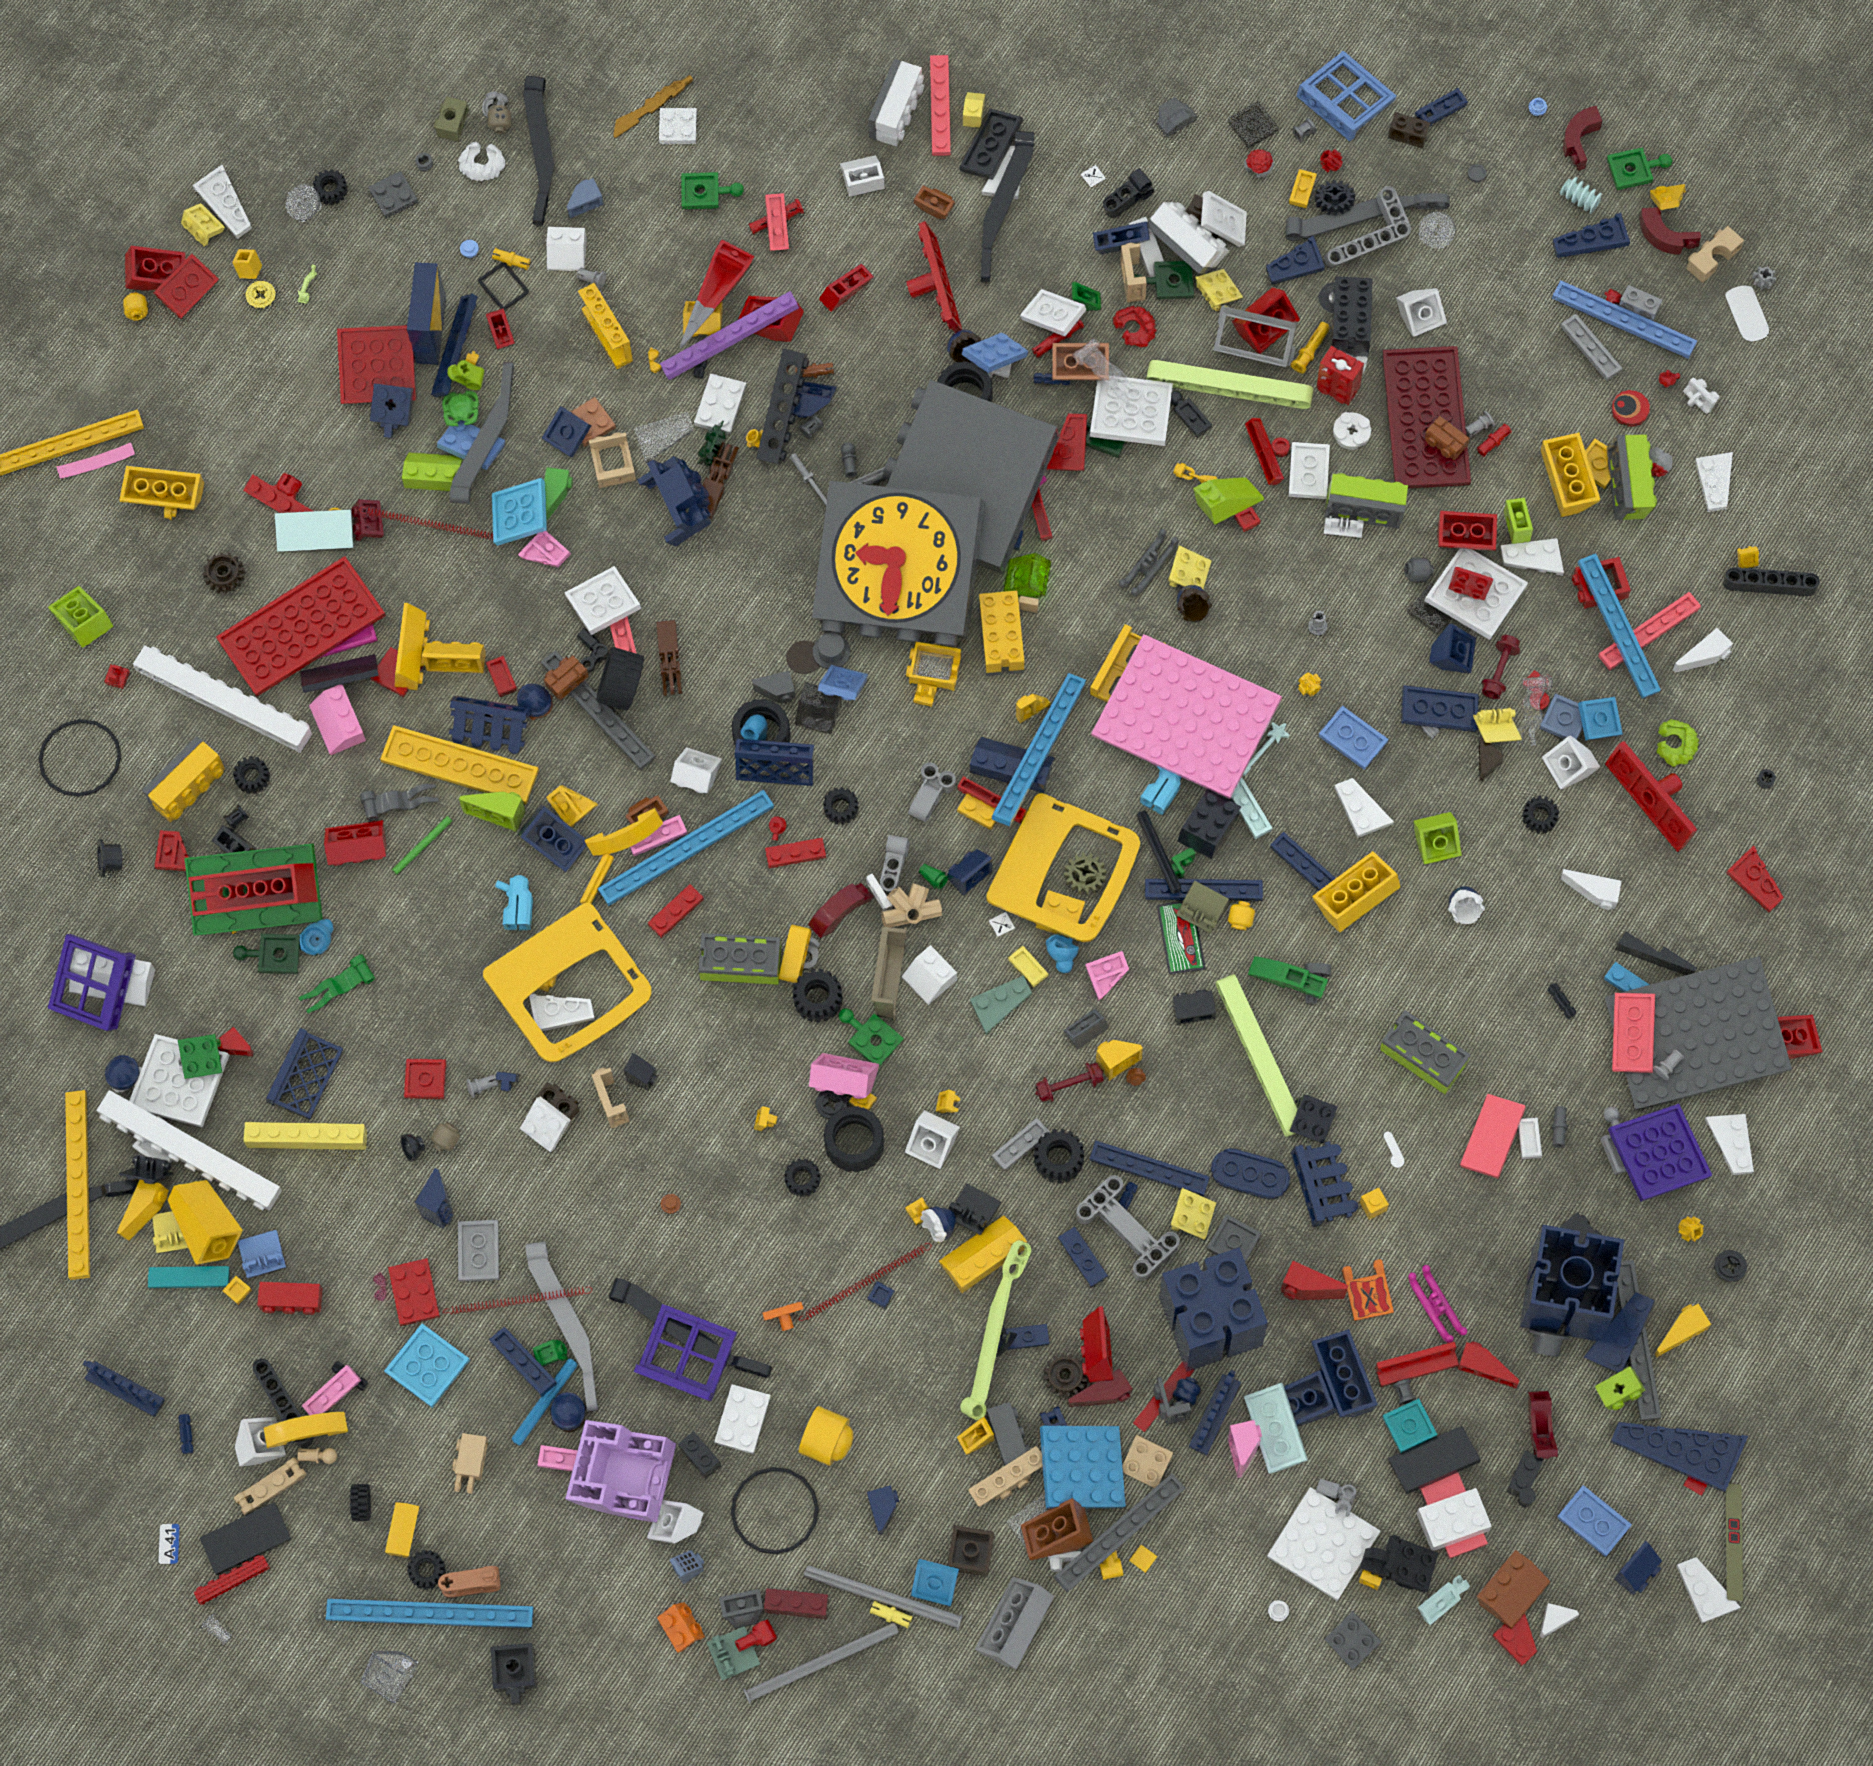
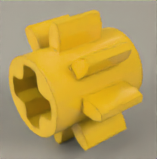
M1308 672L1298 680L1300 683L1298 689L1303 696L1306 693L1309 696H1313L1320 691L1322 680L1317 673L1312 675Z
M1687 1216L1681 1220L1678 1227V1233L1682 1234L1681 1238L1688 1242L1690 1239L1694 1242L1699 1239L1703 1234L1704 1225L1700 1224L1701 1220L1694 1216L1692 1218Z

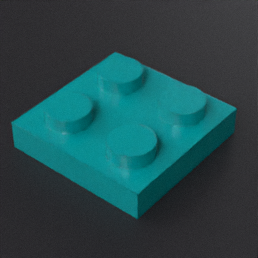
M1419 1398L1382 1415L1400 1453L1438 1435Z

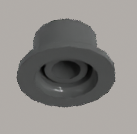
M828 632L815 642L813 657L820 667L827 670L831 665L843 667L850 658V646L848 641L839 634Z
M1529 1329V1333L1534 1334L1532 1352L1560 1357L1562 1340H1569V1336Z

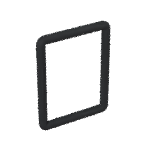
M504 262L478 279L479 284L500 309L506 310L529 293L527 287ZM503 266L525 291L505 306L498 301L482 282Z

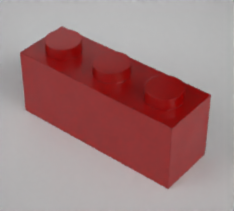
M259 1282L257 1306L264 1313L283 1311L285 1314H294L295 1311L306 1315H314L315 1312H321L323 1289L320 1284Z

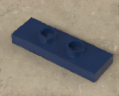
M1075 1227L1058 1237V1240L1091 1288L1108 1278V1275Z
M1047 1324L1006 1329V1334H1009V1332L1017 1333V1337L1007 1350L1049 1345ZM1000 1335V1340H999V1344H998V1349H999L1000 1346H1002V1344H1003V1342H1002V1340H1001V1335Z

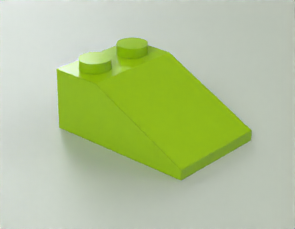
M1246 477L1208 480L1193 488L1197 505L1214 524L1264 500L1262 494Z
M77 586L48 606L56 619L82 648L114 627L106 612L80 586Z
M514 792L463 795L459 798L463 813L517 832L526 812L522 798H520L521 796Z

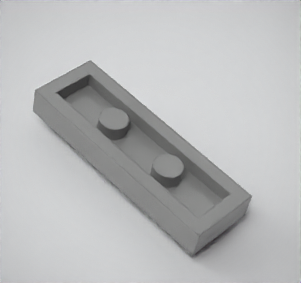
M1036 1118L992 1154V1158L1006 1171L1032 1150L1036 1143H1038V1139L1041 1136L1044 1137V1133L1049 1132L1050 1134V1131Z

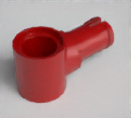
M767 1619L753 1626L750 1634L735 1640V1645L738 1651L741 1652L754 1645L767 1646L777 1640L778 1637Z

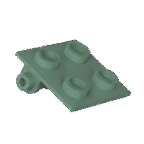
M745 1626L723 1636H714L711 1641L707 1642L722 1681L760 1665L753 1646L741 1652L736 1648L735 1640L748 1635Z

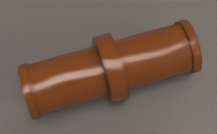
M833 362L818 365L812 363L811 366H808L807 370L804 369L802 377L814 376V378H818L820 375L834 374V369L826 370V368L833 367Z

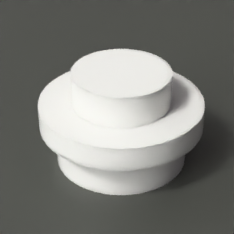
M1280 1600L1272 1602L1268 1608L1270 1618L1274 1621L1285 1620L1289 1614L1288 1605Z

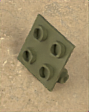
M1194 880L1176 915L1211 933L1229 899Z

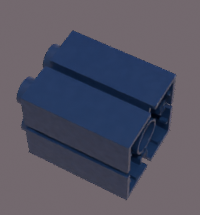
M1543 1224L1531 1251L1526 1283L1528 1286L1524 1296L1520 1327L1557 1334L1561 1324H1564L1563 1335L1601 1341L1613 1319L1618 1282L1616 1281L1620 1274L1625 1239L1587 1233L1582 1244H1579L1580 1231Z
M1240 1247L1204 1259L1202 1271L1197 1261L1162 1273L1159 1299L1171 1331L1175 1330L1174 1340L1186 1372L1221 1361L1224 1348L1227 1358L1263 1346L1268 1322L1255 1288L1251 1289L1252 1279Z

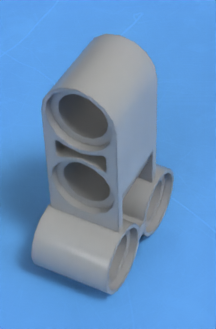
M931 762L922 766L923 784L908 811L909 815L925 823L930 818L942 794L951 793L956 788L955 775L950 771H944L940 774L937 765ZM928 771L935 773L932 777H928L925 774ZM946 779L952 781L949 785H944L942 782Z
M890 834L888 836L886 844L887 853L880 879L881 888L886 894H889L899 886L904 861L909 851V838ZM892 861L899 863L898 868L895 870L888 868L889 863ZM887 880L895 882L894 886L890 889L884 887V883Z

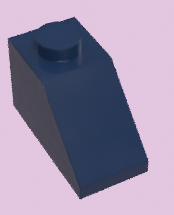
M891 1485L867 1492L878 1535L883 1534L897 1509L896 1503L899 1502L897 1491H892Z

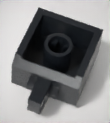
M532 1643L490 1647L494 1691H506V1695L511 1694L512 1705H521V1693H525V1689L537 1688L534 1645ZM515 1663L518 1668H516L515 1671L512 1672L509 1668H512L513 1664Z

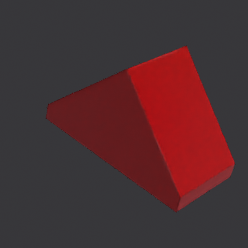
M504 309L487 313L488 326L496 348L500 349L515 344Z
M235 1027L218 1038L221 1040V1047H218L219 1051L226 1052L229 1055L253 1057L254 1052Z

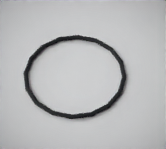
M79 719L66 722L51 731L41 746L38 760L41 775L50 787L64 795L79 797L96 793L110 783L118 771L121 752L119 741L109 728L97 721ZM77 723L97 725L107 731L115 742L117 750L115 769L106 782L93 790L80 793L64 791L52 784L44 773L42 758L45 746L51 737L64 727Z
M771 1467L756 1471L742 1481L733 1496L731 1517L735 1531L745 1544L759 1552L780 1554L794 1550L809 1538L817 1523L819 1507L815 1491L804 1477L790 1469ZM771 1471L789 1473L800 1479L811 1492L815 1506L813 1524L805 1537L792 1547L780 1550L762 1549L749 1542L739 1530L735 1517L737 1497L744 1485L755 1476Z

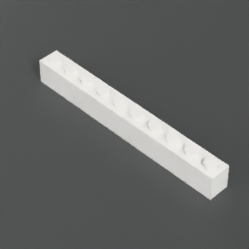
M144 645L135 659L133 666L137 672L301 753L312 735L306 722L302 720L298 722L288 713H280L272 705H264L256 697L251 695L248 697L238 688L233 687L232 689L222 680H214L203 671L199 673L187 663L181 664L177 662L178 660L175 657L161 654V651L155 647L149 648Z
M110 1090L97 1109L100 1115L99 1118L108 1124L113 1122L117 1124L116 1128L120 1131L133 1133V1137L141 1143L147 1141L151 1144L150 1147L159 1153L163 1150L168 1153L167 1157L171 1160L184 1162V1166L193 1172L195 1170L202 1173L201 1176L206 1180L212 1182L214 1179L219 1182V1187L226 1191L230 1189L235 1191L236 1196L244 1201L247 1199L254 1202L253 1206L261 1211L264 1208L270 1211L282 1192L278 1185Z

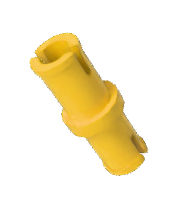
M498 248L494 249L493 253L496 254H492L493 260L507 263V266L510 267L513 265L525 270L529 269L530 265L527 264H530V258L516 255L512 251L509 253Z

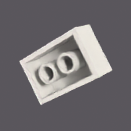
M1476 1488L1419 1508L1416 1513L1432 1551L1483 1534L1492 1527Z

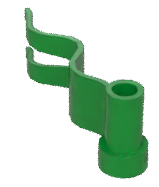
M363 954L354 957L350 961L351 966L341 974L324 980L311 992L298 997L300 1001L313 998L329 988L318 1003L306 1010L308 1014L322 1008L335 996L349 992L359 983L364 981L365 984H369L375 980Z

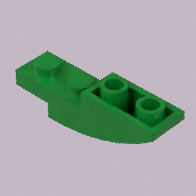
M1254 956L1248 972L1249 976L1283 988L1288 987L1322 999L1328 984V979L1314 975L1309 970Z

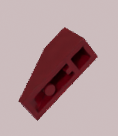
M1119 1368L1113 1372L1114 1379L1094 1383L1069 1398L1068 1406L1115 1404L1118 1401L1123 1403L1131 1397L1130 1394H1132L1133 1388Z

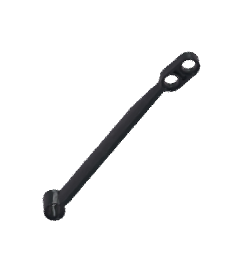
M527 75L523 96L540 189L533 213V225L543 226L555 168L542 98L545 91L546 78Z
M1016 131L1015 150L984 217L981 282H990L992 246L1032 158L1034 132Z
M139 1179L117 1181L89 1188V1203L101 1197H118L134 1194ZM67 1192L1 1226L0 1249L66 1216Z
M614 1279L608 1298L618 1303L629 1304L655 1323L662 1303L638 1285L624 1279ZM668 1318L664 1331L683 1345H686L693 1326ZM699 1331L692 1351L716 1360L721 1346ZM732 1354L729 1355L726 1365L764 1378H769L772 1371L770 1365L741 1356H733Z

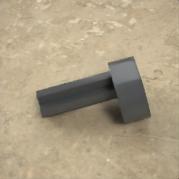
M1304 964V969L1309 970L1314 975L1320 977L1331 976L1332 966L1330 964ZM1306 994L1305 1003L1309 1005L1317 1004V998Z

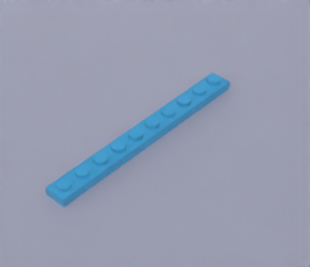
M1068 673L992 815V820L1007 826L1011 825L1086 684V679Z
M764 790L760 791L598 888L599 893L606 904L610 906L773 809L774 804Z
M327 1599L326 1620L532 1628L534 1607Z

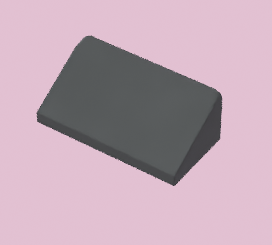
M1094 1009L1063 1031L1073 1045L1080 1049L1106 1031L1109 1026L1106 1019Z

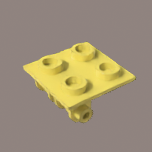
M1224 269L1195 277L1197 280L1196 287L1199 288L1203 297H1206L1205 300L1209 301L1208 303L1212 310L1219 311L1222 307L1221 304L1243 298Z
M1179 545L1169 576L1170 586L1177 587L1178 584L1183 587L1197 585L1204 589L1211 560Z
M1507 708L1502 709V711L1501 709L1480 710V712H1477V715H1473L1485 743L1522 740L1512 719L1516 715L1514 709Z
M1182 1188L1172 1218L1171 1229L1174 1231L1182 1230L1205 1240L1216 1202Z
M172 1211L155 1214L152 1217L155 1235L153 1242L156 1245V1253L188 1248Z

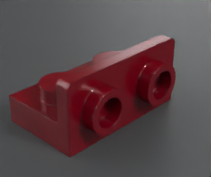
M358 499L351 508L352 517H354L353 534L356 535V541H361L363 537L382 538L384 532L380 501Z

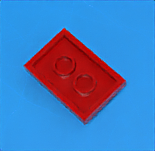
M191 254L153 294L176 316L182 319L219 279L200 260Z
M428 1258L388 1267L400 1326L440 1317Z

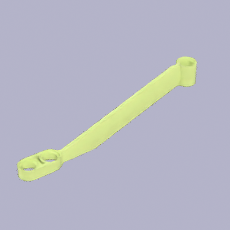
M1021 1240L1013 1243L1003 1264V1278L990 1307L972 1394L970 1397L965 1398L960 1406L962 1413L974 1420H979L986 1415L987 1408L984 1403L989 1391L1011 1284L1014 1279L1022 1274L1031 1254L1030 1245ZM1024 1245V1252L1018 1255L1019 1247ZM1016 1264V1270L1010 1274L1009 1269L1011 1265Z

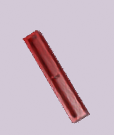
M1251 418L1245 423L1268 485H1278L1284 480L1261 418Z
M1038 488L1032 502V508L1041 541L1052 539L1053 536L1040 489Z
M964 776L957 786L958 791L969 794L995 809L1002 798ZM1020 807L1014 821L1021 824L1026 815V809Z
M258 1555L251 1562H244L241 1567H235L230 1570V1573L220 1575L219 1579L209 1581L208 1585L196 1588L194 1595L198 1603L203 1605L270 1569L265 1557Z

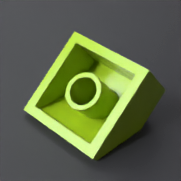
M1451 812L1413 821L1416 841L1424 864L1462 856L1457 821Z

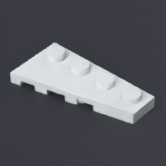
M223 165L193 185L194 190L237 239L252 229Z

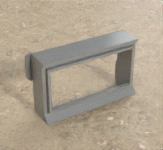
M1227 305L1221 307L1214 351L1283 367L1291 366L1296 350L1293 342L1298 322L1239 310ZM1227 316L1290 330L1284 358L1279 359L1220 345Z

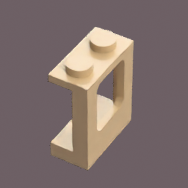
M1128 243L1121 246L1120 264L1127 303L1143 301L1146 298V277L1134 278L1132 265L1139 264L1140 243Z
M618 432L611 436H598L589 440L599 488L636 481L626 433ZM616 446L621 447L625 466L619 469L604 471L599 451Z
M601 1068L596 1070L592 1074V1078L610 1127L614 1128L630 1122L624 1103L612 1107L605 1086L615 1083L611 1069Z

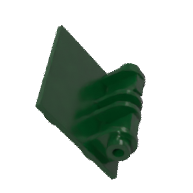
M723 420L718 425L715 424L712 430L709 429L704 438L706 440L705 446H702L698 452L700 457L698 464L705 461L707 466H712L713 458L716 457L721 443L726 438L725 432L721 431L724 423Z

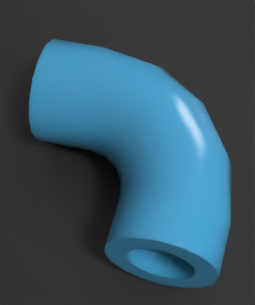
M758 714L749 717L741 729L742 737L747 740L766 741L768 729L766 719Z

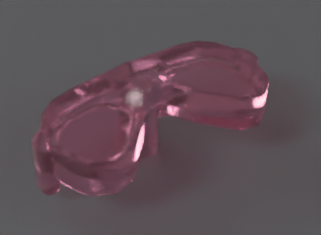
M378 1272L373 1277V1281L380 1286V1289L376 1291L374 1298L383 1301L386 1298V1280L384 1275Z

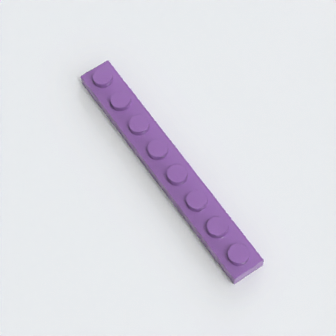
M791 291L663 361L660 365L668 380H671L800 307Z

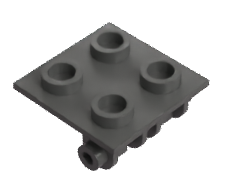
M1354 1611L1325 1638L1326 1642L1352 1670L1382 1642Z

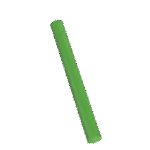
M446 816L392 871L398 875L452 820Z

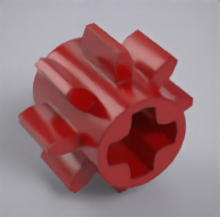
M1336 149L1332 152L1326 150L1320 157V165H1322L1326 172L1330 170L1335 172L1342 166L1343 161L1341 159L1343 157Z

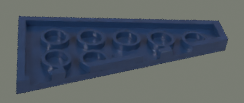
M1618 1422L1610 1442L1725 1493L1748 1436Z

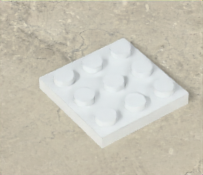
M615 566L565 592L566 598L591 635L641 609L640 603Z

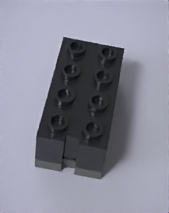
M1335 276L1331 346L1344 353L1353 354V357L1361 356L1368 358L1371 342L1373 278Z

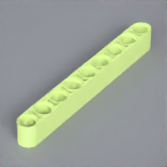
M1159 360L1149 362L1146 380L1173 383V388L1301 409L1311 407L1314 391L1313 387L1306 384Z
M1235 974L1215 981L1221 999L1284 1135L1289 1137L1296 1134L1289 1130L1296 1115L1297 1107Z

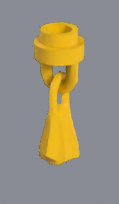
M1177 463L1173 472L1176 474V477L1187 480L1195 477L1201 483L1217 479L1216 476L1196 475L1195 470L1184 463ZM1185 470L1191 472L1188 473L1190 476L1184 474Z

